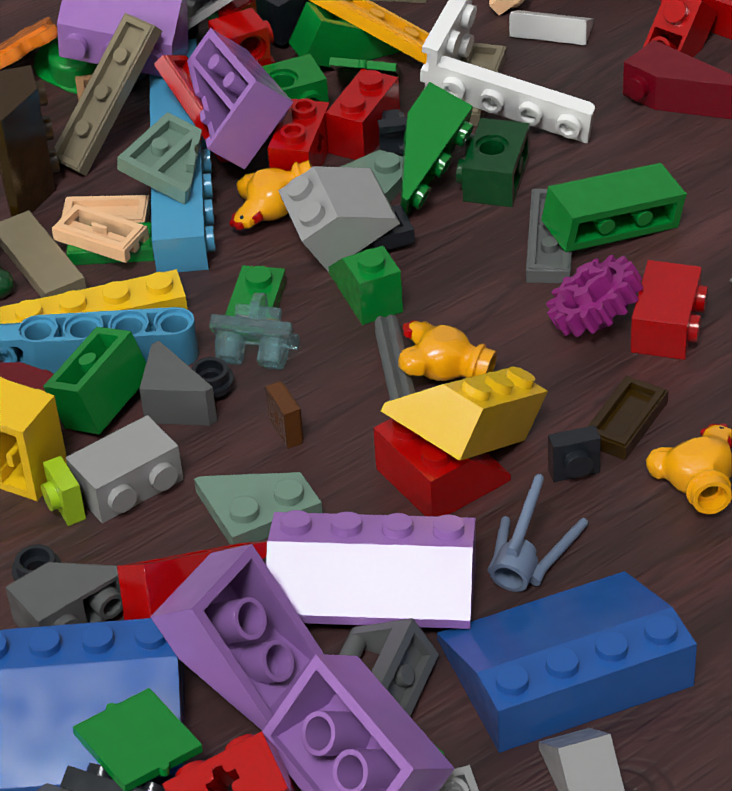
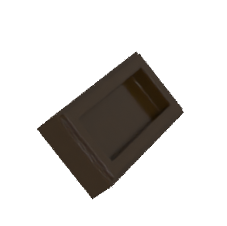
M626 375L587 426L595 425L601 438L600 451L626 460L667 405L669 390Z

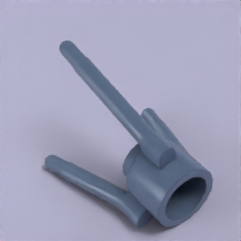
M537 474L534 477L514 534L509 542L507 541L510 518L504 516L500 521L494 555L487 571L498 586L509 591H523L527 588L528 583L539 586L546 571L589 524L586 518H581L538 563L535 546L525 540L524 537L544 482V476L541 474Z

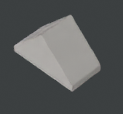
M586 728L539 741V750L558 791H625L610 733Z

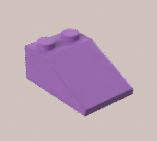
M252 544L210 553L151 616V619L179 660L262 731L315 654H324Z

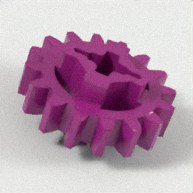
M609 255L602 263L596 258L592 262L578 267L577 273L573 277H564L560 288L553 289L551 293L555 298L547 301L546 305L549 308L547 314L556 328L560 329L565 336L572 332L575 337H579L586 329L591 334L596 333L597 330L612 325V318L617 314L625 315L628 312L626 310L628 305L638 301L639 298L635 293L643 289V285L640 282L642 277L632 261L629 262L625 256H621L616 260L614 255Z

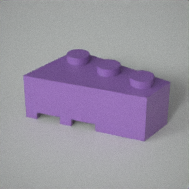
M210 28L187 60L195 96L201 98L203 110L199 113L202 123L208 126L210 134L206 139V145L208 150L245 170L277 124L284 120L293 101L247 49Z

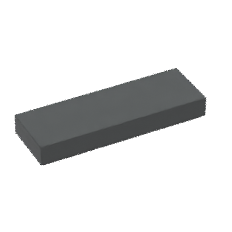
M532 189L526 283H562L564 277H571L572 251L565 252L541 221L547 189Z

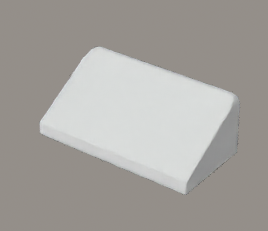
M521 10L511 11L509 15L510 37L586 45L594 24V18Z

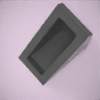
M160 341L151 344L140 385L144 416L148 415L157 424L210 426L217 422L213 387Z

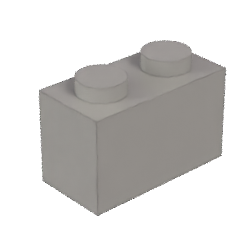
M148 415L66 457L67 466L80 485L83 504L102 524L184 480L179 446Z

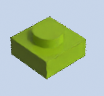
M60 455L43 462L47 482L41 484V491L50 511L58 509L68 526L85 520L86 516L80 485L62 456Z

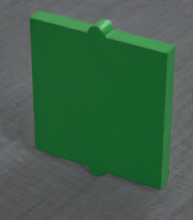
M330 57L329 65L339 72L358 73L361 69L376 70L395 77H400L401 69L397 63Z
M150 688L118 704L108 703L106 710L73 726V734L123 791H130L158 775L168 776L170 769L203 752L202 744Z

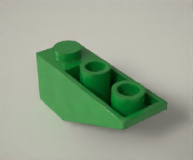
M431 82L425 87L407 115L400 204L407 216L413 207L419 210L423 206L431 191V187L428 185L435 176L441 178L445 174L453 158L450 153L456 145L460 147L465 145L474 128V125L470 123L473 106Z

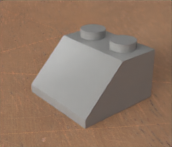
M313 166L278 190L301 241L328 272V266L341 258L356 254L400 224L379 181L370 168Z

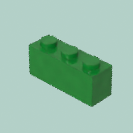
M656 163L548 186L541 221L565 252L678 228L687 193L662 163Z

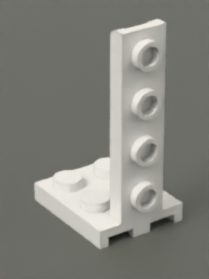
M448 0L422 46V52L427 54V62L421 68L420 81L425 83V87L431 82L475 108L518 122L530 123V126L587 144L591 136L595 110L593 103L460 61L462 57L467 58L473 46L474 35L469 34V31L475 20L477 7L472 5V0Z

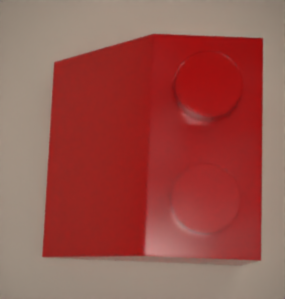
M392 418L373 427L376 469L424 516L439 517L449 515L511 481V474L487 452L459 461Z

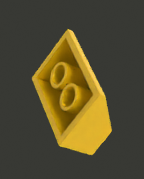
M512 366L474 377H466L462 380L445 383L385 402L381 412L460 461L526 440L548 391L534 383L535 377L531 373Z

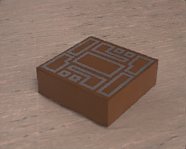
M281 381L265 386L269 421L287 449L303 444L302 417L299 405Z

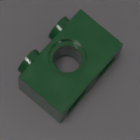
M480 118L475 134H471L466 142V158H460L457 164L456 183L462 184L463 202L513 207L530 157V123Z

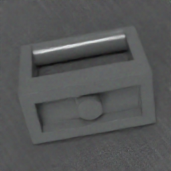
M413 618L352 628L339 655L358 656L360 658L364 650L380 654L371 672L407 714L411 716L439 654Z

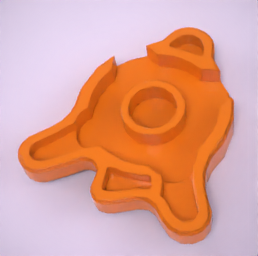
M51 17L44 18L22 29L13 37L0 44V70L18 61L30 51L58 37L57 27Z

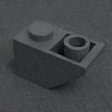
M48 562L5 587L13 621L19 628L104 622L114 618L123 611L118 571L115 565Z

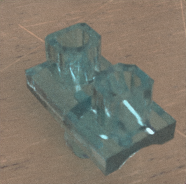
M255 292L250 305L237 303L235 316L211 314L209 327L216 336L215 356L228 364H242L245 345L251 344L259 345L257 362L260 366L283 369L289 350H298L300 336L294 334L291 322L280 321L282 317L281 308L268 307L267 295L265 293Z

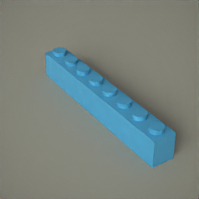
M188 39L189 52L186 55L188 59L197 47L196 39ZM149 74L150 127L167 112L195 126L163 77ZM201 136V145L189 201L185 205L151 187L152 246L156 272H166L175 269L178 272L209 270L208 252H216L214 226H207L215 225L212 201L211 152L207 149L203 136Z

